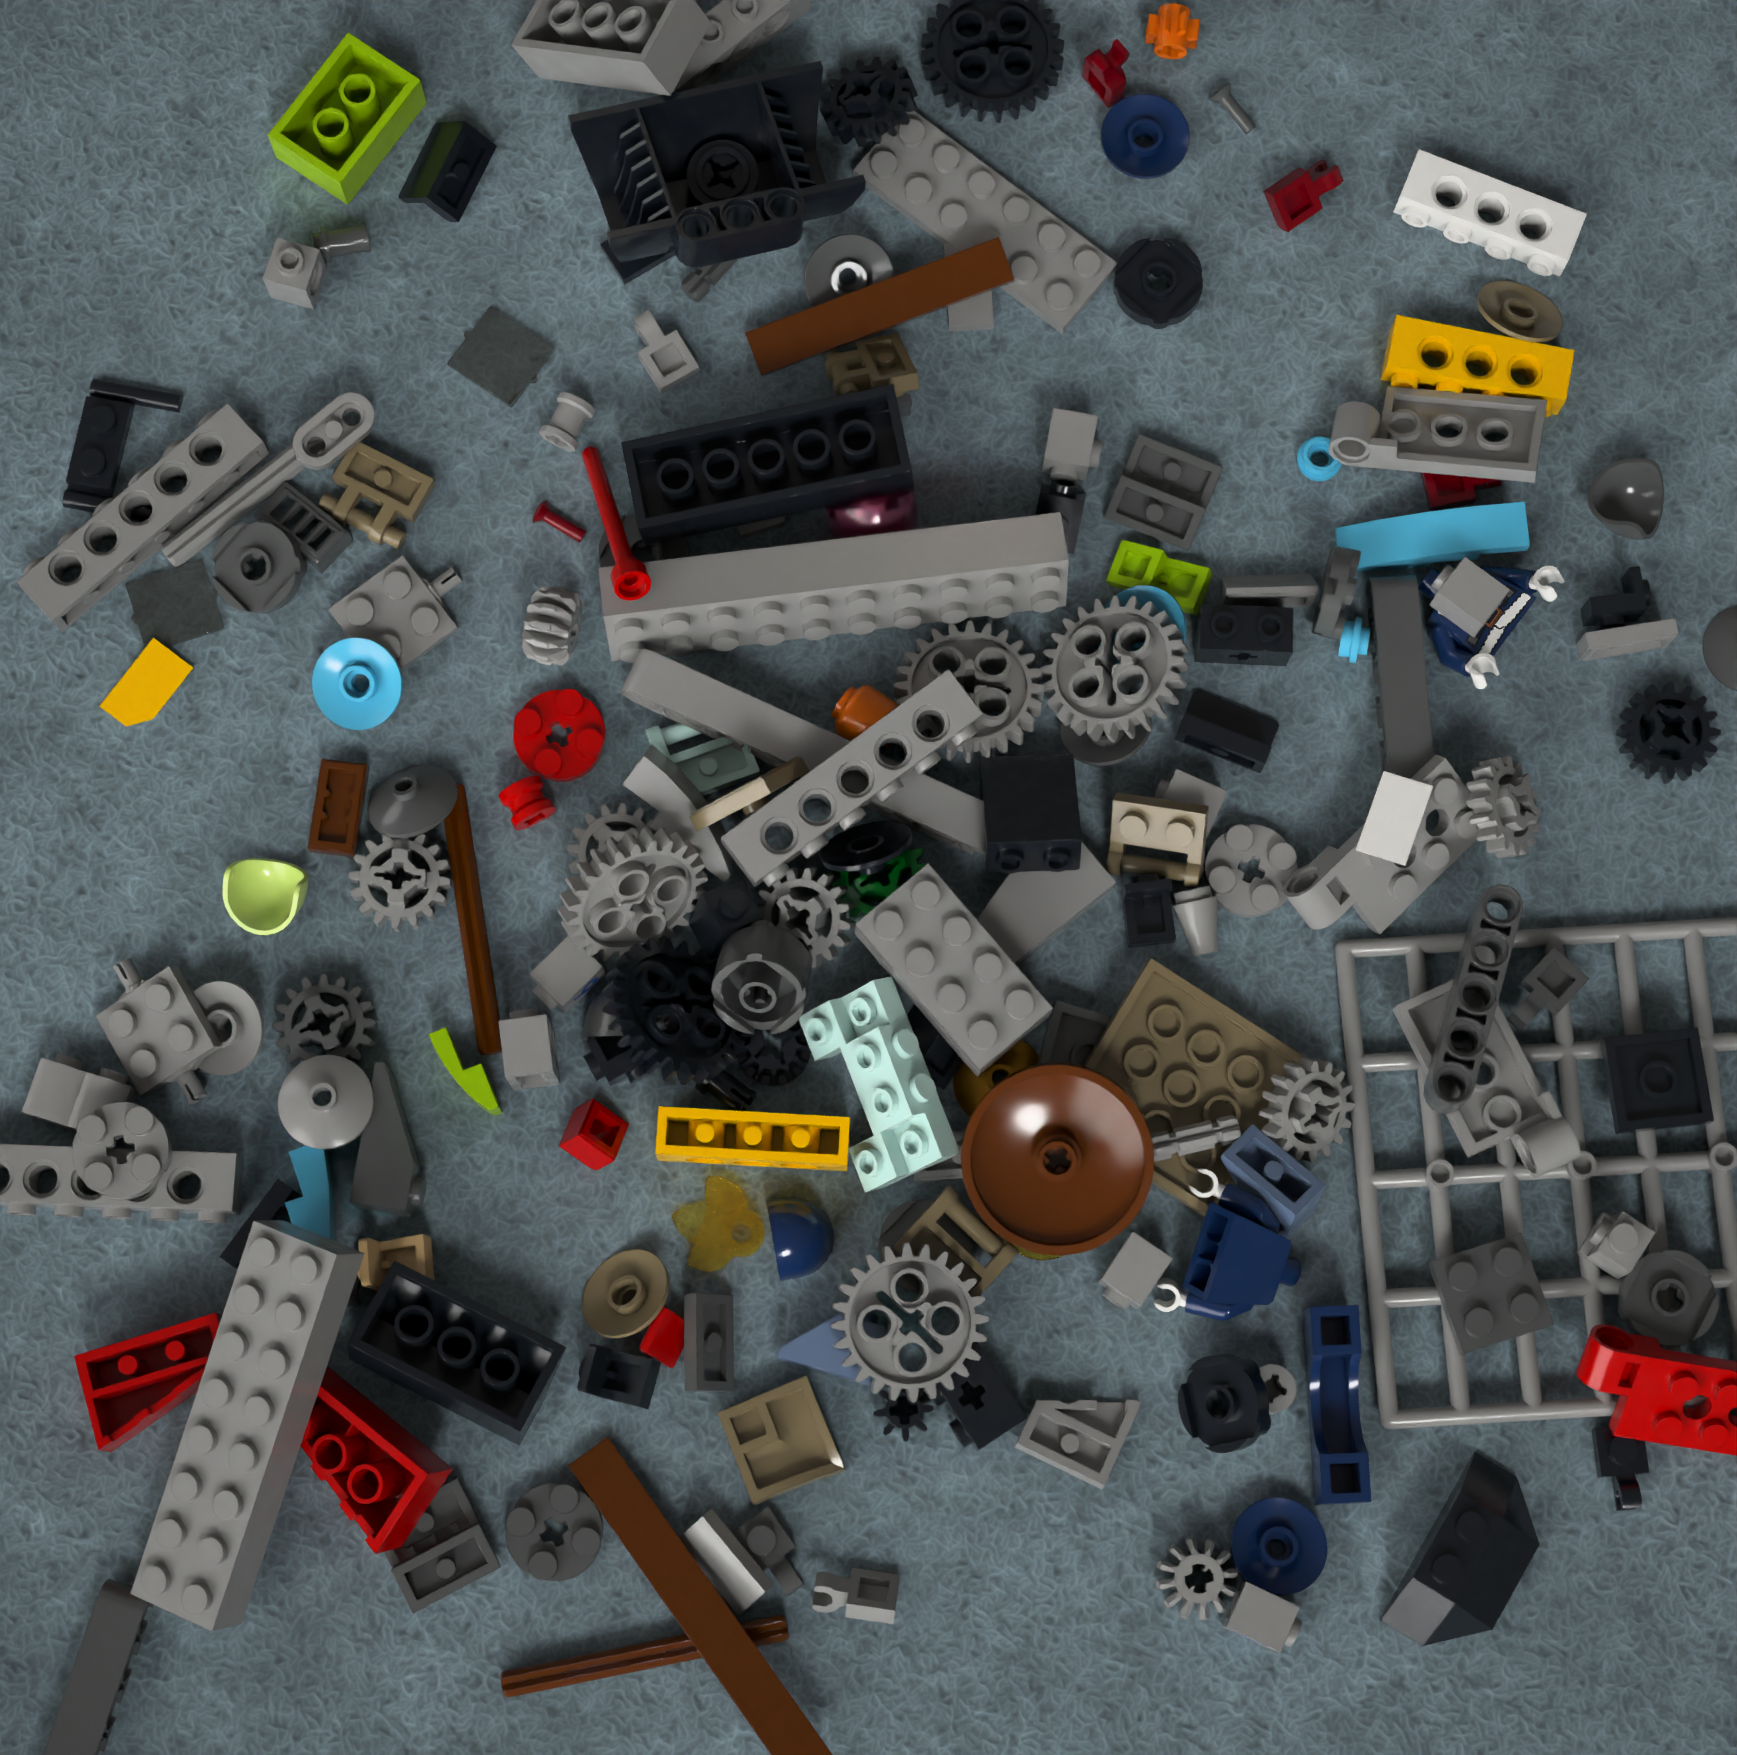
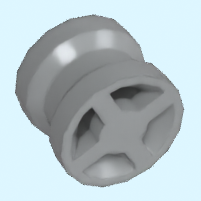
M1268 1364L1260 1367V1376L1268 1392L1269 1414L1285 1410L1292 1404L1296 1396L1297 1385L1293 1375L1280 1365Z

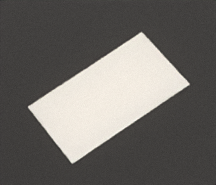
M1384 771L1356 851L1405 866L1433 786Z

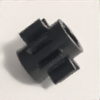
M903 1388L896 1401L889 1399L888 1392L883 1390L879 1392V1395L887 1404L885 1409L874 1411L873 1416L878 1418L886 1417L888 1425L884 1428L883 1435L890 1434L895 1428L901 1430L903 1441L908 1442L909 1429L914 1426L922 1432L927 1431L928 1428L919 1419L921 1414L930 1413L934 1408L931 1405L921 1406L919 1398L923 1393V1388H919L916 1402L909 1401L907 1393ZM899 1398H906L908 1406H916L917 1414L911 1415L909 1424L906 1425L900 1424L898 1416H890L889 1409L897 1407Z

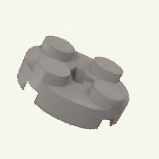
M1254 824L1234 825L1227 832L1219 836L1208 851L1203 871L1207 886L1211 887L1212 896H1217V904L1225 911L1243 918L1259 917L1275 911L1288 900L1283 893V887L1287 879L1298 870L1296 863L1297 855L1295 849L1279 833L1270 828ZM1252 859L1259 862L1258 869L1264 872L1262 879L1254 877L1251 883L1242 880L1244 872L1238 869L1239 862L1248 864Z
M130 1102L106 1104L82 1118L78 1123L77 1133L72 1145V1159L78 1176L88 1188L117 1200L133 1199L148 1193L156 1186L155 1183L161 1178L163 1172L167 1171L172 1158V1142L166 1126L150 1110ZM124 1138L125 1143L134 1144L135 1147L134 1152L127 1154V1162L119 1164L117 1157L110 1156V1149L116 1146V1140Z

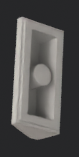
M1311 574L1221 576L1220 579L1222 605L1311 607L1319 592L1318 584Z

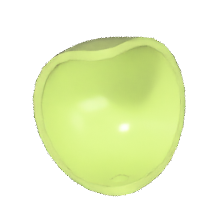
M249 858L235 861L228 865L223 878V900L230 917L244 930L258 935H270L283 930L300 911L308 890V874L304 869L292 863L276 859Z

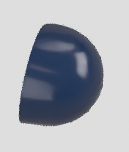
M781 1197L766 1200L780 1281L801 1278L817 1271L827 1261L834 1243V1230L826 1213L817 1204L802 1198Z

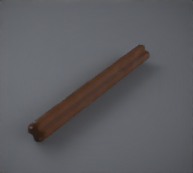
M456 783L458 789L457 800L454 808L444 820L477 1048L481 1055H495L502 1052L499 1010L466 792L462 783Z
M784 1615L740 1623L756 1647L783 1642L789 1639L787 1619ZM683 1634L506 1670L501 1673V1686L505 1697H514L703 1657L688 1636Z

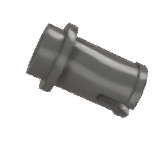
M365 223L325 231V227H320V232L312 233L314 247L320 249L323 259H326L327 263L332 262L331 257L365 251L371 252Z

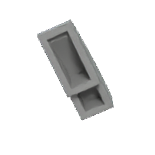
M651 744L630 771L623 785L658 810L649 827L656 832L661 827H664L669 835L676 831L679 832L684 841L688 839L704 862L705 868L723 882H726L736 862L721 843V837L725 833L719 821L696 831L689 817L692 816L691 813L708 803L677 765Z

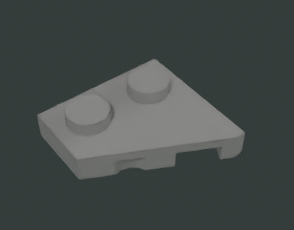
M1036 1400L1015 1448L1103 1489L1141 1402L1137 1400H1126L1125 1402L1077 1400L1074 1403H1063L1060 1400Z

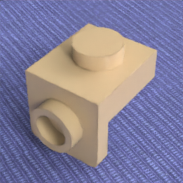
M419 1234L382 1242L369 1237L359 1239V1251L363 1252L364 1256L357 1275L361 1280L362 1286L377 1291L394 1261L434 1280L432 1240L430 1236Z

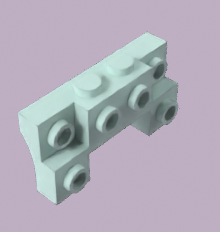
M892 977L872 980L842 998L828 1000L801 1015L799 1022L814 1061L831 1058L842 1052L874 1135L848 1148L865 1193L887 1187L909 1175L943 1162L960 1153L937 1094L935 1083L930 1076L919 1048L918 1039L912 1030Z

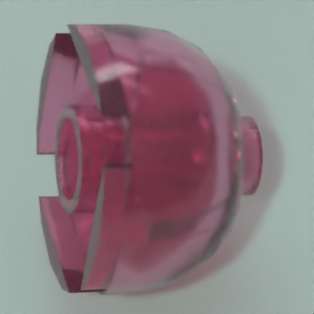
M914 488L908 489L905 492L903 490L856 500L846 505L842 503L825 507L826 518L833 539L915 530L918 521Z

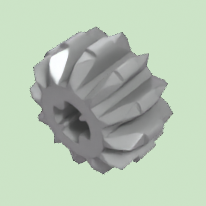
M541 586L532 595L531 603L527 606L526 618L523 620L524 630L521 635L523 638L522 649L527 658L537 660V663L552 666V664L563 666L573 656L574 647L577 646L578 635L581 632L580 625L583 618L581 613L583 604L578 593L569 592L566 588L557 586L552 588Z
M1186 1537V1556L1178 1546L1171 1544L1167 1550L1177 1562L1174 1565L1163 1560L1157 1562V1568L1171 1573L1170 1579L1157 1580L1155 1587L1157 1589L1173 1588L1174 1592L1163 1600V1604L1167 1608L1175 1605L1180 1599L1183 1600L1179 1609L1180 1618L1187 1619L1191 1614L1194 1603H1196V1612L1199 1620H1208L1207 1602L1218 1613H1223L1226 1611V1606L1218 1597V1594L1222 1593L1229 1597H1235L1237 1594V1590L1234 1587L1223 1584L1224 1578H1234L1239 1575L1237 1568L1222 1570L1220 1567L1221 1564L1229 1559L1231 1554L1228 1550H1223L1212 1558L1211 1554L1215 1541L1210 1538L1204 1541L1200 1554H1198L1195 1538ZM1195 1564L1201 1566L1199 1572L1207 1571L1209 1575V1581L1201 1584L1202 1592L1199 1593L1193 1592L1195 1586H1187L1185 1583V1576L1192 1574V1565Z

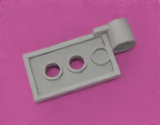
M1387 386L1382 417L1373 406L1363 402H1347L1337 408L1328 450L1333 459H1337L1339 463L1348 466L1535 483L1547 400ZM1446 428L1456 429L1460 432L1458 436L1453 438H1445L1438 433ZM1497 432L1505 435L1507 438L1500 442H1490L1484 436Z
M1435 754L1411 778L1412 780L1432 785L1433 789L1405 866L1356 851L1363 825L1339 849L1328 845L1309 865L1298 869L1287 879L1283 887V893L1309 928L1318 930L1328 927L1336 922L1352 906L1366 926L1380 935L1477 840V824L1471 825L1469 821L1474 812L1466 804V800H1469L1470 791L1445 757ZM1437 809L1439 814L1438 824L1432 831L1427 832L1425 828L1426 818L1431 811Z
M1453 979L1402 1002L1392 1009L1426 1077ZM1469 989L1463 991V999L1469 1006L1473 1008L1484 1007L1483 998L1478 992ZM1497 1003L1482 1062L1487 1064L1491 1070V1080L1485 1085L1475 1084L1471 1097L1456 1112L1446 1114L1468 1158L1510 1138L1526 1169L1533 1177L1537 1178L1581 1156L1580 1146L1571 1126L1562 1116L1550 1091L1544 1093ZM1450 1039L1455 1050L1461 1053L1472 1052V1045L1469 1039L1465 1042H1454ZM1449 1078L1438 1079V1087L1443 1095L1448 1098L1459 1097L1460 1090L1455 1081Z

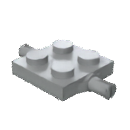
M402 555L328 608V610L343 629L345 639L359 637L376 641L391 652L398 662L400 670L403 671L458 631V627L444 610L441 597L461 584L462 581L454 569L450 567L446 572L429 583L426 579L417 575Z
M131 958L121 960L119 964L113 966V969L119 976L126 991L117 1002L97 1014L96 1018L140 1096H148L167 1083L178 1082L189 1105L201 1101V1098H205L207 1093L201 1086L194 1071L199 1067L204 1058L221 1048L222 1044L178 966H168L152 978L142 980Z

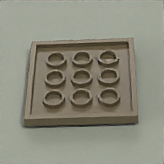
M1150 958L1139 972L1083 1066L1097 1070L1121 1085L1140 1107L1151 1133L1167 1130L1170 1134L1173 1132V1128L1210 1120L1213 1124L1216 1122V1118L1233 1115L1239 1123L1242 1135L1252 1124L1261 1131L1269 1123L1268 1118L1259 1116V1111L1267 1108L1269 1105V1101L1262 1096L1263 1091L1273 1092L1275 1088L1271 1076L1275 1074L1284 1077V1064L1289 1062L1298 1065L1299 1057L1305 1056ZM1218 1142L1215 1144V1148L1178 1156L1175 1152L1171 1154L1172 1158L1154 1161L1151 1184L1205 1217L1210 1201L1218 1204L1219 1199L1214 1196L1207 1198L1198 1197L1191 1192L1189 1185L1200 1192H1205L1211 1187L1212 1181L1210 1176L1197 1171L1200 1168L1212 1171L1218 1178V1183L1224 1186L1228 1183L1235 1185L1221 1160L1222 1154L1232 1144L1221 1146Z

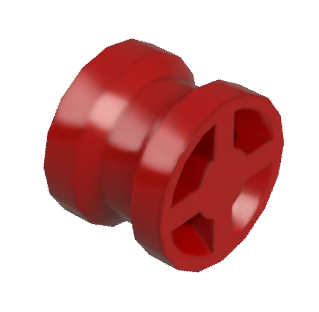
M539 775L523 778L506 787L498 795L502 805L508 807L512 813L511 823L515 830L527 829L550 817L556 811L552 800L545 798L542 792L544 785Z

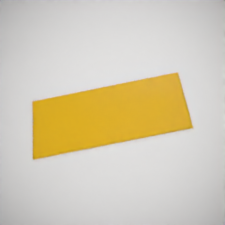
M153 638L99 707L126 727L152 720L188 676L193 667Z

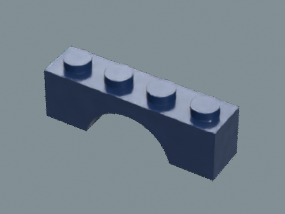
M1359 1306L1309 1307L1302 1311L1314 1505L1371 1502L1369 1457L1362 1434L1358 1395L1359 1364L1362 1354Z

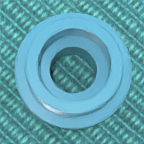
M1323 436L1312 437L1300 446L1297 453V466L1300 472L1308 479L1326 481L1333 478L1340 470L1342 464L1338 462L1339 460L1333 459L1329 454L1330 438ZM1315 453H1321L1327 458V464L1316 466L1313 464L1311 456Z
M1356 617L1355 621L1345 620L1341 635L1338 656L1349 658V663H1356L1357 654L1367 655L1370 628L1361 627L1363 618Z

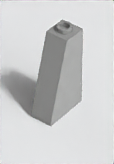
M1082 842L1080 868L1078 870L1009 873L977 920L1018 967L1113 892L1116 882Z

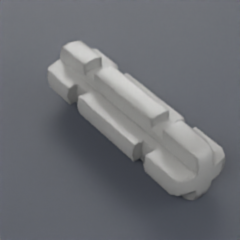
M1228 1115L1216 1118V1122L1213 1124L1210 1120L1173 1128V1132L1170 1134L1167 1130L1151 1133L1154 1161L1172 1158L1171 1154L1175 1152L1178 1156L1215 1148V1144L1218 1142L1221 1146L1233 1144L1241 1137L1239 1123L1235 1116Z

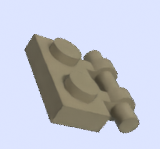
M898 333L855 341V350L842 353L838 350H832L825 357L824 369L829 380L833 382L832 387L836 396L891 384L894 385L896 397L904 395L906 391L919 389L918 372Z
M359 442L344 455L332 476L335 484L345 488L340 500L325 493L318 507L331 515L341 526L347 527L349 524L367 533L368 539L379 545H383L385 542L400 549L406 540L407 533L393 527V523L397 516L415 523L436 484L433 478ZM362 497L381 507L376 518L357 509Z

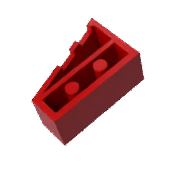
M212 1313L74 1356L99 1451L113 1452L197 1393L222 1315Z

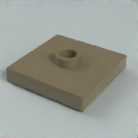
M797 756L694 811L689 818L696 831H699L740 809L747 816L769 802L766 795L809 772V769L803 758Z

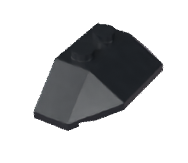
M1473 1453L1380 1621L1421 1646L1493 1630L1540 1545L1516 1476L1478 1453Z

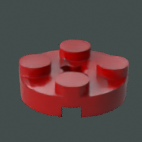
M574 689L543 692L529 700L514 719L513 741L518 757L531 773L539 775L544 779L556 782H569L581 778L596 766L604 750L606 728L602 715L589 699L583 697ZM555 725H560L562 729L570 727L573 733L567 736L569 744L564 747H560L558 742L549 744L546 740L547 737L552 735L551 728Z

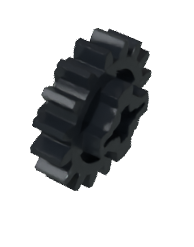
M874 57L871 65L865 66L862 59H859L856 62V69L852 71L846 67L840 69L843 75L840 80L829 79L828 84L832 91L821 94L824 106L820 107V111L833 137L839 135L843 144H847L855 138L858 147H863L867 138H873L876 145L880 144L881 135L886 132L893 137L896 136L895 126L898 123L908 125L910 120L906 112L917 109L914 97L918 96L913 81L905 67L898 68L896 61L893 59L889 60L884 66L879 57Z
M1668 681L1663 686L1661 692L1653 683L1644 690L1645 697L1636 693L1629 700L1632 708L1625 707L1620 712L1619 717L1627 724L1620 725L1616 730V735L1627 738V742L1619 748L1620 754L1630 752L1635 758L1629 764L1631 769L1641 764L1646 767L1645 779L1649 780L1656 772H1660L1663 783L1668 784L1674 778L1676 772L1678 777L1685 781L1692 776V769L1700 772L1708 765L1704 757L1711 758L1718 750L1715 745L1709 742L1721 735L1720 729L1710 727L1709 725L1718 715L1716 711L1704 712L1702 707L1707 701L1705 696L1698 698L1696 701L1690 698L1692 687L1689 685L1680 693H1677L1672 681ZM1664 705L1674 706L1679 709H1668ZM1692 721L1696 728L1697 739L1692 735ZM1639 724L1645 729L1644 744L1640 737ZM1670 726L1675 730V733L1666 738L1662 731ZM1656 755H1671L1674 760H1665Z

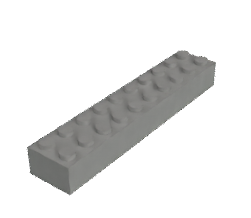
M1061 512L642 562L648 570L651 588L645 596L633 601L623 600L615 594L610 578L614 566L598 568L603 618L611 661L622 660L634 663L641 649L650 650L660 655L683 657L691 652L711 649L723 652L733 650L738 646L752 644L773 646L785 640L802 638L821 640L829 635L843 633L864 635L876 629L892 627L912 629L920 624L933 622L954 624L962 622L966 618L983 616L1002 618L1011 613L1032 610L1039 613L1050 612L1057 607L1066 606L1069 557Z

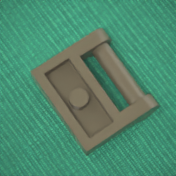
M1117 792L1113 799L1110 847L1106 871L1110 875L1121 876L1123 872L1140 875L1158 874L1159 878L1184 881V886L1199 888L1204 866L1209 806ZM1128 844L1188 854L1187 863L1126 854V846Z
M948 1185L891 1249L900 1256L902 1243H909L913 1256H917L921 1246L926 1244L930 1248L931 1260H934L942 1251L948 1252L945 1266L951 1268L953 1265L962 1262L964 1268L958 1278L961 1281L976 1278V1284L968 1292L971 1297L980 1296L1018 1254L1019 1249L1008 1241L1004 1243L957 1199L960 1194ZM944 1213L992 1257L985 1267L936 1223Z

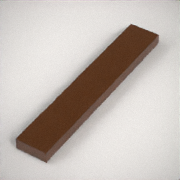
M997 237L745 332L762 377L1014 282L1015 279L1001 241Z

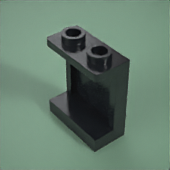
M1074 755L980 757V800L983 802L986 871L988 873L1078 870L1080 868L1082 837Z

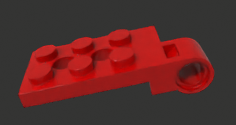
M1601 1324L1591 1329L1576 1369V1375L1584 1384L1595 1390L1620 1395L1609 1422L1613 1436L1737 1456V1416L1729 1415L1730 1410L1737 1407V1361L1665 1350L1661 1348L1657 1338L1630 1334L1623 1329L1611 1325ZM1701 1395L1706 1397L1705 1401L1698 1407H1683L1686 1401L1693 1399L1695 1396Z

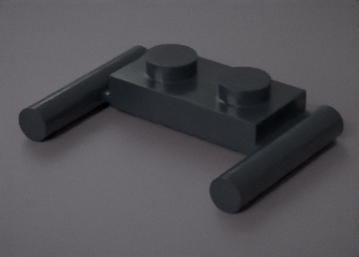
M93 379L90 385V397L86 396L66 478L68 488L64 492L63 507L94 513L99 504L108 498H113L135 405L179 413L183 395ZM144 505L136 507L131 515L132 520L141 522L147 520L152 513V507Z

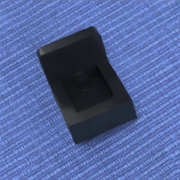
M1052 480L1051 485L1041 484L1035 515L1061 512L1067 551L1070 554H1074L1086 493L1077 491L1078 485L1072 482Z
M1640 566L1630 567L1621 578L1624 594L1589 597L1580 609L1583 627L1597 625L1598 630L1623 627L1625 622L1638 621L1651 603L1650 585L1647 579H1642Z
M1143 874L1132 877L1131 883L1124 885L1121 898L1128 948L1175 943L1176 934L1170 897L1172 891L1171 879L1159 880L1158 874Z
M595 1037L586 1041L591 1052L583 1057L596 1081L605 1077L609 1085L612 1086L628 1078L632 1084L650 1075L646 1072L647 1060L643 1057L635 1062L630 1060L634 1051L633 1048L607 1060Z
M591 1343L579 1367L580 1379L577 1389L596 1397L649 1410L661 1362L611 1350Z

